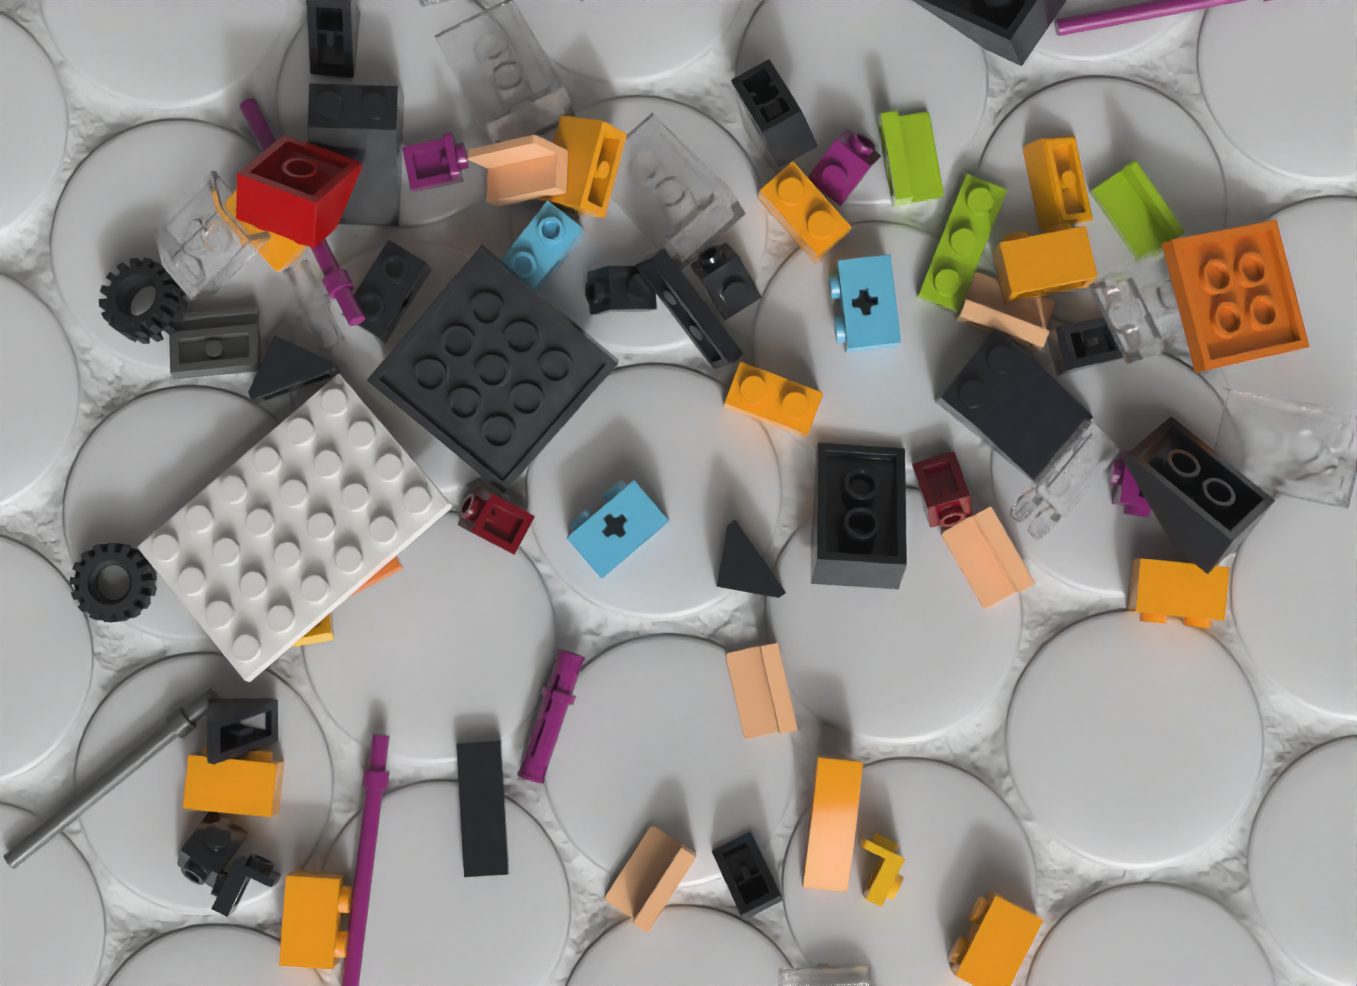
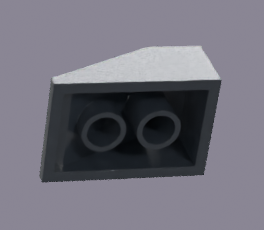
M1067 0L912 1L984 49L1022 66Z
M309 83L308 143L362 162L361 173L338 225L400 226L404 96L398 86Z
M998 329L988 336L935 401L1036 485L1040 483L1093 418L1029 354Z
M1172 416L1127 453L1123 459L1172 545L1206 574H1209L1253 531L1275 502L1272 497Z
M818 443L811 534V584L899 589L907 566L905 448Z

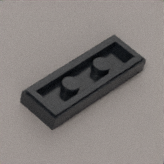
M664 248L645 256L636 264V268L712 368L717 369L733 364L743 355V352Z
M502 740L457 743L464 877L508 875L509 856Z

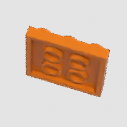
M1277 220L1177 238L1162 243L1195 373L1310 347Z

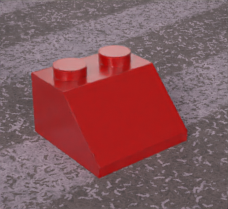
M284 134L237 173L236 219L251 224L260 230L269 231L293 240L299 245L315 248L337 228L361 173L362 162Z

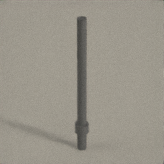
M210 688L185 709L179 707L166 718L167 723L9 850L3 856L6 863L13 869L17 868L177 737L183 739L197 728L196 722L207 714L208 699H220L218 694Z

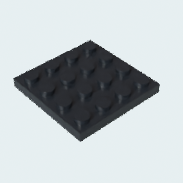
M481 245L374 370L367 381L504 494L618 365L619 360L490 250Z

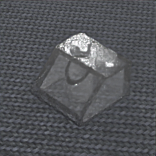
M211 171L154 229L163 268L191 300L215 295L272 238L268 231L260 230L251 224L236 219V194L216 171Z
M1162 246L1114 269L1088 285L1126 364L1163 353L1186 338Z

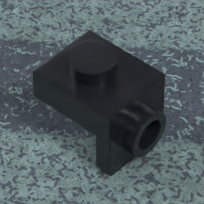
M727 243L705 249L698 256V260L690 265L724 320L729 319L762 298L739 255Z
M608 265L587 273L585 297L589 303L591 315H601L609 312H649L657 310L656 293L636 268L637 266Z
M209 811L180 850L177 865L181 868L182 874L191 882L198 885L205 883L213 888L220 873L225 869L247 838L248 832L219 813Z
M253 853L250 854L249 858L241 856L234 861L229 872L223 870L218 876L211 891V895L217 897L211 909L228 917L236 911L251 878L268 887H273L279 882L282 874L274 871L275 864L262 856Z

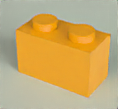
M561 115L557 131L553 137V143L568 150L567 191L563 194L539 198L538 200L544 203L548 200L562 212L605 219L627 133L602 120Z
M793 161L759 190L758 200L815 264L849 235L852 227Z
M1061 223L1046 228L1045 234L1030 237L1027 231L1012 233L1002 238L1003 242H1000L992 253L1004 304L1087 288L1098 277L1086 226L1072 228L1070 223Z
M740 361L724 407L806 438L824 393Z
M1144 558L1132 559L1127 611L1140 612L1139 621L1166 624L1167 615L1184 617L1183 626L1210 628L1211 620L1225 621L1230 567L1216 566L1209 574H1206L1193 563Z
M202 745V752L188 755L182 809L273 817L279 814L284 760H274L273 752L253 750L246 753V757L236 756L213 765L207 763V745Z
M293 870L286 875L279 966L334 969L339 963V957L346 958L348 931L342 930L343 913L350 912L352 887L345 886L346 874Z
M990 890L986 899L980 896L975 902L969 915V921L973 922L966 938L960 936L956 940L948 960L953 962L950 968L953 974L974 986H1011L1044 920L1038 914Z

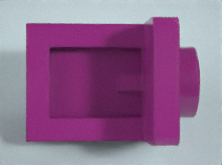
M847 129L833 142L808 178L819 190L841 206L867 172L876 164L881 155L874 150L875 146L869 138L859 132L853 133Z
M452 132L444 133L442 139L402 147L412 193L464 182L462 169L469 168L464 142L456 143Z
M1131 450L1119 452L1118 459L1113 458L1111 461L1108 476L1109 485H1114L1112 504L1124 506L1123 514L1150 517L1152 509L1145 497H1139L1140 488L1123 461L1126 454Z

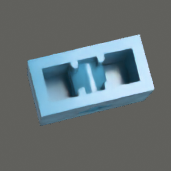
M547 200L502 257L501 261L540 292L584 237L583 228Z
M891 254L838 260L835 265L836 272L828 274L831 299H839L841 316L834 317L836 342H844L845 353L898 347L901 343ZM859 294H865L866 301L874 302V306L869 309L867 315L862 316L860 308H853L852 304L857 301Z
M623 480L618 482L602 496L606 504L594 515L587 509L568 525L573 531L567 537L568 541L601 579L669 522L635 480L629 485H626ZM612 515L615 519L624 516L628 520L623 525V529L626 532L624 536L619 538L617 535L612 534L607 537L603 533L608 527L605 522L608 516Z

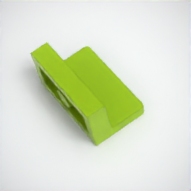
M898 110L880 113L877 126L892 207L942 198L944 190L930 114L928 112H920L899 116Z
M1136 160L1127 164L1121 171L1089 192L1138 264L1161 250L1162 243L1177 239L1185 233Z

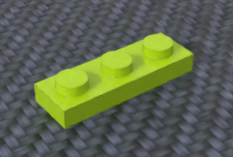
M966 174L917 298L955 313L960 311L1007 189Z

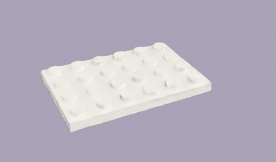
M338 373L137 548L245 681L251 682L453 506L347 380Z

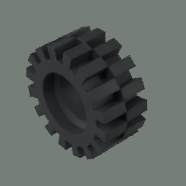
M137 257L129 259L131 267L121 262L116 266L120 271L117 276L109 272L105 277L111 281L110 286L101 285L100 292L107 297L99 299V307L105 310L101 313L103 319L113 329L134 342L138 340L142 344H150V338L156 342L164 340L161 332L164 330L171 335L176 330L171 326V323L175 320L181 324L184 316L178 313V309L187 310V301L181 298L187 295L185 288L180 285L182 282L172 272L150 258L144 257L143 262ZM145 287H154L156 295L151 307L140 315H133L131 304L135 295Z
M122 543L98 544L93 546L91 551H85L80 556L83 559L80 562H75L72 570L76 571L75 577H70V585H74L75 592H71L73 600L79 601L80 605L77 607L82 612L89 613L90 618L110 623L123 622L130 618H136L141 615L140 611L150 606L151 602H149L151 596H155L157 588H153V581H157L156 573H152L150 568L152 565L145 559L139 549ZM111 565L123 568L130 579L127 593L117 600L107 599L98 588L100 573Z

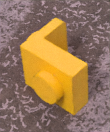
M875 832L872 839L862 835L858 842L862 848L880 856L862 894L866 900L882 907L885 899L893 900L900 889L904 877L898 873L905 858L902 854L896 852L899 846L898 843Z

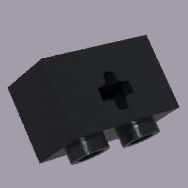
M770 59L731 80L749 119L779 168L818 147L801 108Z
M388 239L354 294L365 316V320L357 326L386 343L432 271L430 266L422 259Z

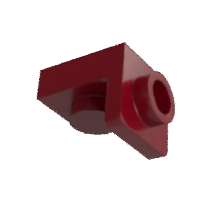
M954 451L912 464L913 474L926 508L929 527L939 525L943 527L954 526L962 522L966 517L971 516L970 494Z
M477 487L474 493L469 494L460 507L459 516L461 518L458 521V526L515 555L535 516L495 494Z

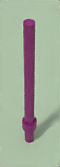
M1153 0L1055 19V29L1057 36H1064L1247 0Z
M249 98L244 100L239 107L263 152L276 142V139L256 100ZM326 239L315 248L310 247L325 276L322 282L330 298L337 300L349 326H355L363 322L365 316L352 292L354 284L347 270L340 268Z
M372 734L368 768H363L361 787L365 788L348 926L347 955L344 958L341 986H359L382 795L383 790L388 789L390 771L386 770L390 736L384 734Z

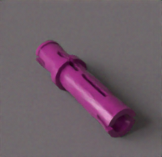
M558 649L547 686H542L540 692L543 696L523 761L517 772V776L540 784L545 782L548 766L558 741L569 704L574 705L576 696L573 695V691L582 664L585 661L584 656L563 649Z

